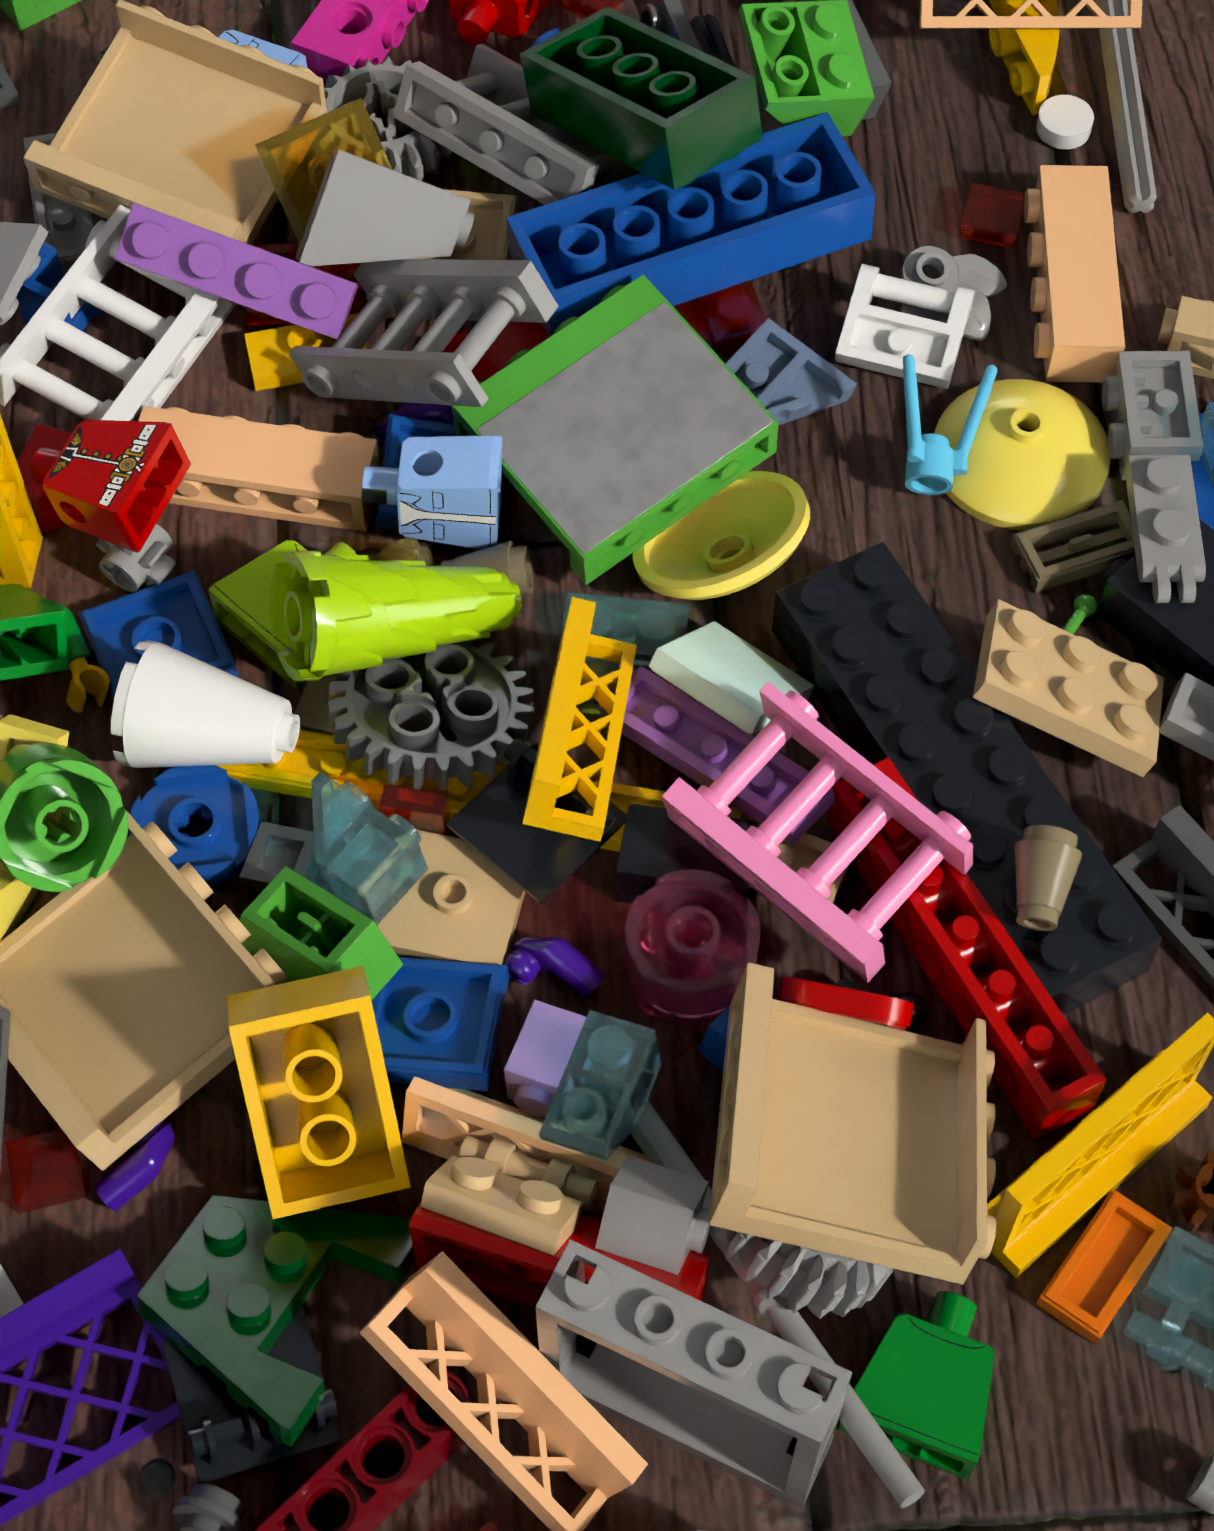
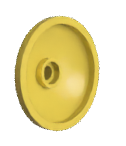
M996 380L993 382L990 396L968 454L967 474L954 475L953 487L946 494L961 509L973 517L988 524L1012 530H1028L1085 512L1100 495L1108 476L1110 458L1107 435L1094 413L1079 399L1060 388L1034 380ZM979 386L957 397L946 408L937 423L934 434L946 437L949 440V447L953 450L957 448ZM1021 429H1028V430H1031L1032 432H1026V431H1023V430H1021Z
M749 471L633 552L635 569L642 582L649 589L661 595L677 599L704 600L740 591L770 575L793 554L809 525V503L803 489L793 479L774 472Z

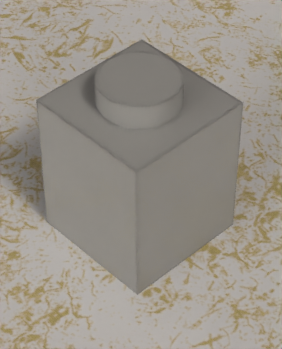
M627 1156L610 1184L595 1248L678 1275L690 1250L702 1253L711 1229L709 1225L710 1210L703 1208L709 1181Z

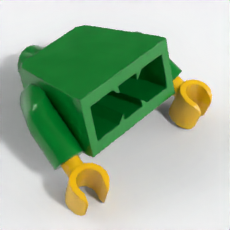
M21 584L0 585V681L70 669L73 676L66 696L68 706L77 713L82 712L87 692L96 698L100 708L103 707L110 683L109 675L98 666L88 665V661L92 656L70 609L62 604L47 600Z

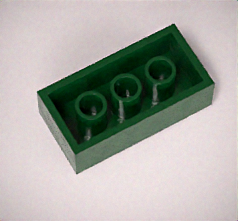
M608 6L520 54L532 115L673 190L691 184L696 177L724 161L737 157L741 151L763 139L755 76Z

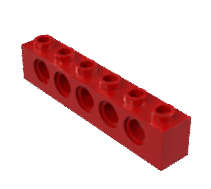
M890 758L874 764L877 769L917 800ZM845 779L833 785L835 803L828 809L826 822L836 837L844 831L871 801ZM891 818L852 862L872 893L875 894L922 841L895 819ZM943 859L891 916L890 920L965 1035H968L976 1018L986 1020V1049L994 1051L995 1054L992 1076L1036 1141L1091 1112L1107 1079L967 873L963 875Z

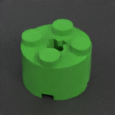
M54 743L22 744L9 750L7 755L0 761V861L13 876L26 885L50 892L74 889V885L92 877L96 879L112 867L123 850L129 824L121 795L111 778L85 755L64 745ZM58 807L62 810L58 820L47 818L42 823L48 812H55Z

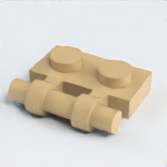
M468 1135L461 1145L458 1157L452 1155L426 1181L420 1207L554 1256L577 1228L582 1206L586 1208L591 1207L597 1194L598 1181L576 1174L575 1166L554 1158L548 1164L517 1153L516 1144L495 1138L489 1143Z

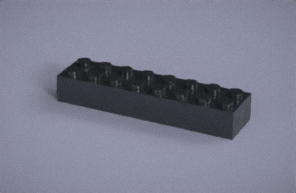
M881 542L777 590L775 593L772 632L801 676L815 685L812 690L813 694L847 745L872 765L890 758L920 803L935 815H938L940 811L951 814L967 828L971 834L969 842L973 844V866L967 874L1062 1014L1066 1015L1147 973L1160 946L1162 937L1002 711L973 698L977 674L885 543ZM1033 825L1055 826L1073 832L1078 837L1077 849L1082 853L1080 864L1061 916H1059L1057 928L1050 931L1026 928L1016 922L1018 910L1016 900L1015 843L1023 840L1024 829Z

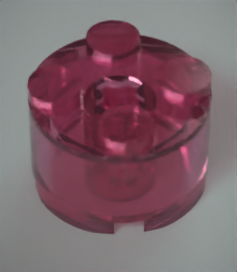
M688 869L668 873L657 879L656 885L647 890L641 897L639 894L631 904L626 918L625 971L629 986L636 996L641 1009L649 1015L659 1016L665 1020L680 1024H703L714 1021L730 1006L747 963L757 964L761 930L756 908L748 897L746 901L739 892L732 888V882L719 874L705 870ZM685 946H695L698 948H687Z

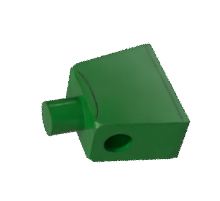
M938 1291L927 1321L905 1313H898L854 1391L899 1454L968 1481L981 1453L995 1350L989 1345L967 1337L977 1310L976 1304L962 1295L949 1291ZM840 1422L838 1430L848 1433Z

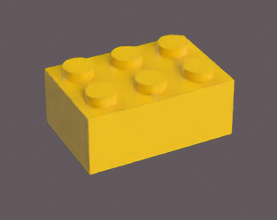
M364 966L226 996L228 1028L272 1219L411 1188Z

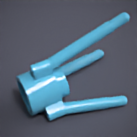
M907 354L903 357L908 445L905 486L910 491L918 494L939 495L952 489L954 475L967 474L968 454L990 396L997 368L995 365L987 366L957 448L953 450L949 447V440L942 435H921L915 359L911 354Z

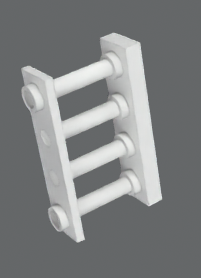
M120 204L107 222L100 220L96 223L88 236L86 249L11 345L4 343L0 346V404L5 406L22 384L85 420L138 421L143 406L161 408L237 303L116 260L115 256L130 213V209ZM118 261L186 298V305L177 318L172 315L164 318L100 282L114 263ZM86 301L154 338L155 347L146 359L138 357L134 360L66 323L64 320L67 314L70 313L72 319ZM56 343L123 380L124 389L115 401L107 399L103 403L36 365L51 345Z

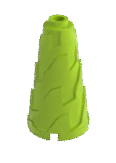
M298 551L282 554L281 556L285 558L286 562L276 563L270 588L272 636H288L292 649L276 653L285 672L295 681L319 680L326 675L382 666L383 660L435 652L436 646L490 637V632L507 629L511 625L513 618L519 616L522 606L521 593L516 582L509 581L505 573L498 572L487 566H426L425 561L369 560L368 555H326L318 551Z

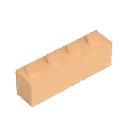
M1040 165L1035 189L1027 188L1024 197V221L1034 225V232H1030L1028 237L1027 264L1028 267H1037L1038 276L1032 279L1030 305L1032 312H1040L1041 323H1036L1034 355L1035 358H1044L1046 382L1103 383L1105 375H1113L1118 352L1125 349L1108 166Z
M143 406L138 421L171 423L191 462L188 471L170 499V504L360 532L367 531L374 504L362 502V482L365 466L381 467L377 439L364 438L351 432L336 434L309 430L295 424L274 425L253 422L238 416L218 417L190 413L177 407L163 409Z

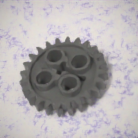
M473 640L436 646L435 652L383 660L382 666L336 674V681L329 683L328 726L334 727V743L346 744V759L348 761L364 758V773L366 775L373 774L382 768L388 770V785L392 786L404 775L411 777V785L414 791L420 790L425 779H434L438 789L441 792H445L448 787V778L457 777L464 786L469 788L472 787L473 772L478 771L483 776L493 779L496 775V762L509 765L510 762L504 758V752L513 740L521 738L527 742V733L532 732L534 707H532L534 692L532 688H526L527 673L525 671H513L514 657L512 655L494 659L495 643L489 642L476 648L472 646Z

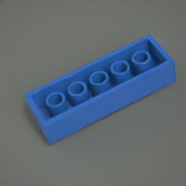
M826 112L762 133V140L741 151L737 157L722 162L696 177L691 184L679 187L676 190L640 173L506 217L510 259L531 260L559 306L546 323H540L547 338L551 337L556 328L568 318L580 317L600 304L602 298L611 289L618 285H628L643 274L668 302L675 306L871 240L875 191L829 113Z

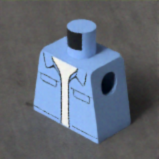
M502 436L408 437L402 442L399 468L364 467L362 502L397 505L399 533L403 536L480 550L497 545L502 500Z

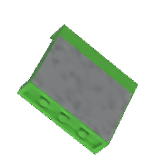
M644 274L628 285L614 287L602 298L600 304L580 317L568 318L556 328L551 337L533 349L527 348L517 352L510 358L505 368L484 382L478 381L489 398L483 407L451 405L457 436H502V473L569 550L571 569L585 586L776 453L779 422Z

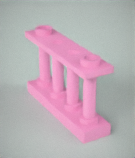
M767 682L759 692L764 715L771 721L709 788L701 785L696 791L679 777L662 795L668 817L868 983L885 964L883 944L879 942L883 937L880 931L882 926L943 859L963 875L973 866V844L969 842L971 834L951 814L940 811L938 815H935L816 720L819 717L817 711L800 694L790 690L784 695L771 683ZM791 737L794 738L820 761L758 828L750 826L747 831H744L727 817L731 813L728 805ZM842 777L871 801L809 869L801 867L797 872H794L777 858L781 853L778 845ZM891 818L895 819L922 841L921 844L860 911L852 909L848 914H845L827 899L831 895L828 887Z

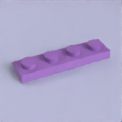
M134 202L115 256L116 260L337 340L342 335L358 288V284Z
M640 666L632 673L621 733L698 784L709 788L755 738L643 666ZM599 705L601 717L603 718L609 715L606 712V710L601 705ZM777 752L730 804L762 824L804 779L809 771ZM833 786L784 840L794 845L835 803Z

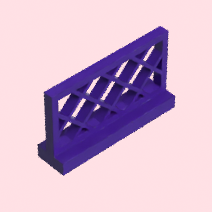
M121 1249L0 1318V1383L19 1388L7 1428H0V1438H3L0 1448V1493L16 1497L0 1507V1527L181 1419L177 1401L160 1412L131 1406L142 1365L169 1371L162 1342L168 1341V1339L140 1314L144 1321V1326L136 1353L97 1343L105 1315L131 1300L139 1312L137 1295L142 1287ZM91 1324L87 1341L70 1337ZM151 1336L165 1360L146 1355ZM56 1344L84 1350L71 1391L33 1381L41 1353ZM94 1353L133 1363L121 1403L82 1394ZM27 1362L22 1378L6 1375L9 1371ZM29 1391L68 1400L56 1442L17 1432ZM79 1403L118 1413L110 1442L95 1451L67 1445ZM128 1415L145 1419V1421L123 1433ZM14 1441L53 1451L45 1480L29 1490L1 1484ZM63 1454L81 1458L58 1472Z

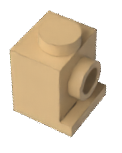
M1182 296L1178 310L1166 308L1157 342L1168 344L1167 351H1190L1193 375L1214 379V302Z

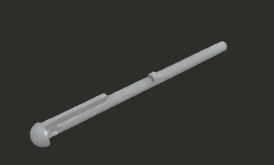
M610 1052L601 1056L591 1069L590 1084L592 1090L598 1096H605L649 1161L664 1168L704 1180L634 1081L633 1077L638 1071V1063L635 1059L622 1052ZM708 1185L703 1208L710 1210L712 1189ZM711 1226L709 1235L726 1258L729 1246L720 1243L714 1238L717 1227ZM730 1263L753 1296L752 1304L756 1310L774 1326L783 1340L834 1363L798 1311L793 1313L790 1310L786 1299L775 1296L768 1300L766 1288L757 1281L744 1282L746 1270L740 1264ZM810 1370L809 1378L825 1399L832 1380ZM849 1384L839 1421L900 1508L908 1507L916 1502L924 1494L925 1490Z

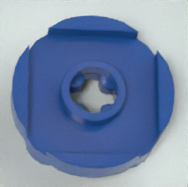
M216 765L178 766L166 770L154 779L155 787L149 790L142 800L139 795L133 804L130 813L133 819L141 828H144L151 821L160 828L178 850L168 858L177 870L189 862L209 887L221 884L230 878L239 877L261 823L258 805L251 789L243 781L242 785L238 780L229 777L225 769ZM202 815L205 824H212L209 830L197 837H190L189 834L179 832V828L189 826L190 816Z

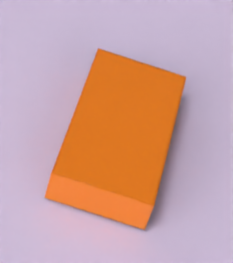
M1112 1189L1038 1298L1036 1305L1096 1345L1173 1228Z

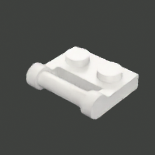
M862 264L835 352V362L904 378L903 357L911 354L915 359L917 382L948 389L970 315L975 290L958 286L956 292L879 274V267ZM874 296L949 314L947 323L873 306L870 305V302Z

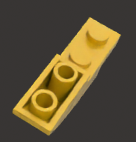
M990 0L996 16H1010L1025 0ZM1038 0L1052 16H1059L1057 0ZM1029 6L1020 16L1040 15ZM989 29V41L992 51L996 57H1002L1008 68L1010 83L1014 93L1018 96L1022 95L1032 115L1039 114L1040 107L1047 100L1057 55L1059 29Z

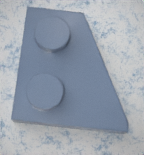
M769 318L726 363L730 370L779 422L778 426L848 401L857 385L856 382Z

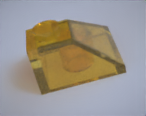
M358 98L254 144L299 245L333 147L392 170L362 98Z

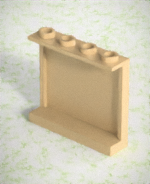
M118 0L116 9L121 28L50 146L34 140L23 157L34 190L106 219L111 217L120 204L131 210L134 202L252 245L327 113L323 78L316 76L304 66H290L269 58L255 47L249 45L239 46L218 38L204 27L198 25L187 26L167 18L150 6L139 7L129 2Z
M128 812V829L132 834L126 838L123 850L112 867L96 879L92 877L74 885V889L59 893L0 942V1005L11 1012L8 1059L74 1146L102 1171L236 1059L228 1028L226 996L283 984L289 980L263 948L253 956L245 949L241 943L251 934L225 904L215 913L204 900L214 892L189 862L179 870L171 863L168 858L178 850L153 821L144 828H141Z
M748 962L729 1006L709 1225L963 1285L978 1258L986 1259L989 1256L996 1235V1218L993 1215L987 1214V1199L993 1188L996 1163L993 1158L987 1157V1142L991 1136L995 1121V1105L987 1102V1088L994 1071L995 1054L994 1051L986 1049V1020L976 1018L965 1041L961 1045L850 1017L818 1011L817 1009L772 999L774 968Z

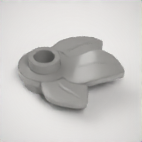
M922 246L913 250L906 257L901 268V279L955 292L958 286L975 290L963 337L979 341L986 339L991 323V311L987 298L1001 293L1007 287L1006 279L994 264L975 254L952 257L947 251L939 247ZM930 266L935 268L940 273V277L936 279L927 277L923 273L922 267ZM902 304L901 307L902 313L944 323L948 321L949 314L908 304Z

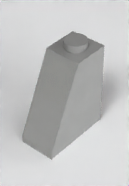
M333 147L295 259L308 266L451 256L455 245L463 247L470 234L474 214L467 212L471 200Z

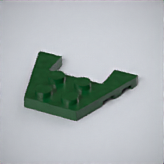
M212 1195L138 1293L139 1313L198 1367L202 1364L207 1366L227 1385V1393L245 1410L251 1406L269 1423L270 1433L281 1443L292 1447L325 1397L324 1379L267 1355L332 1260H338L399 1285L415 1261L409 1231L411 1218L320 1208L272 1219L269 1201Z

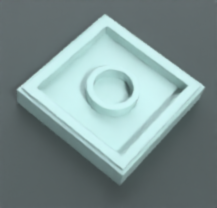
M715 621L658 647L649 664L653 672L748 734L757 732L771 721L764 715L759 692L767 682L771 683L784 695L792 690L808 700L815 686Z

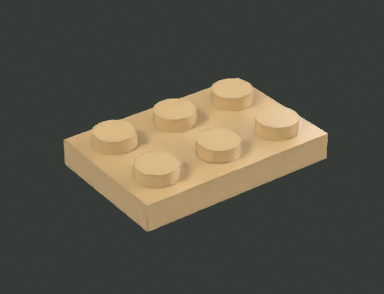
M998 599L986 616L973 698L1141 777H1144L1156 763L1164 677L1152 672L1140 663L1128 661L1097 646L1085 637L1076 636L1052 625L1030 611L1021 610Z

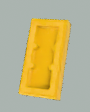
M358 313L348 315L343 332ZM296 324L245 333L255 391L304 383L301 371L289 356L291 350L295 346L331 348L337 339Z

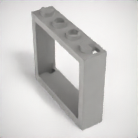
M569 1240L536 1305L540 1353L595 1409L797 1507L803 1508L832 1443L852 1372L573 1240ZM584 1263L595 1268L588 1284H585ZM578 1334L597 1343L590 1358L577 1353L576 1338ZM810 1370L832 1380L824 1401H822V1395L803 1387ZM795 1437L797 1442L794 1454L791 1456L787 1454V1450Z

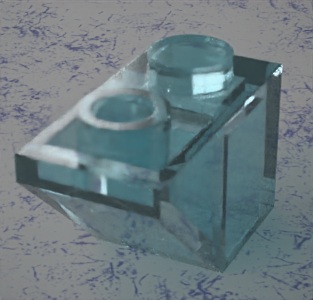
M319 772L311 781L315 861L329 892L372 919L378 925L428 870L419 845L422 838L419 832L403 817L392 814L388 818L374 809V805L369 797L353 783L345 781L342 785H339L322 772Z
M589 1010L539 1132L540 1139L607 1161L638 1125L662 1063L655 1030Z

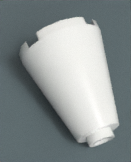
M150 640L139 642L134 648L144 652L139 663H125L114 696L111 717V734L123 737L124 752L113 750L115 759L122 766L149 768L278 763L284 752H293L299 736L300 718L299 715L292 714L289 700L160 642Z

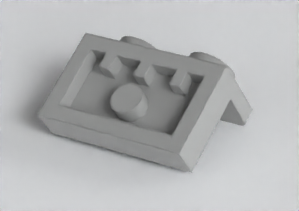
M1119 351L1113 375H1105L1103 379L1102 406L1104 411H1112L1113 423H1110L1108 430V451L1110 459H1118L1120 479L1126 480L1125 466L1129 455H1190L1191 461H1199L1203 450V440L1190 351Z

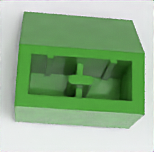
M828 0L741 4L738 12L765 110L784 126L828 112L842 136H852L875 97L848 1Z
M287 866L280 871L240 917V922L251 934L241 944L252 956L263 948L289 978L285 983L364 966L372 1001L404 965L372 919Z

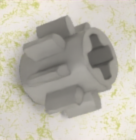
M157 523L139 553L102 539L96 543V546L106 553L99 562L101 571L111 582L129 592H136L141 585L145 588L155 584L160 585L176 565V562L166 555L173 546L172 539Z

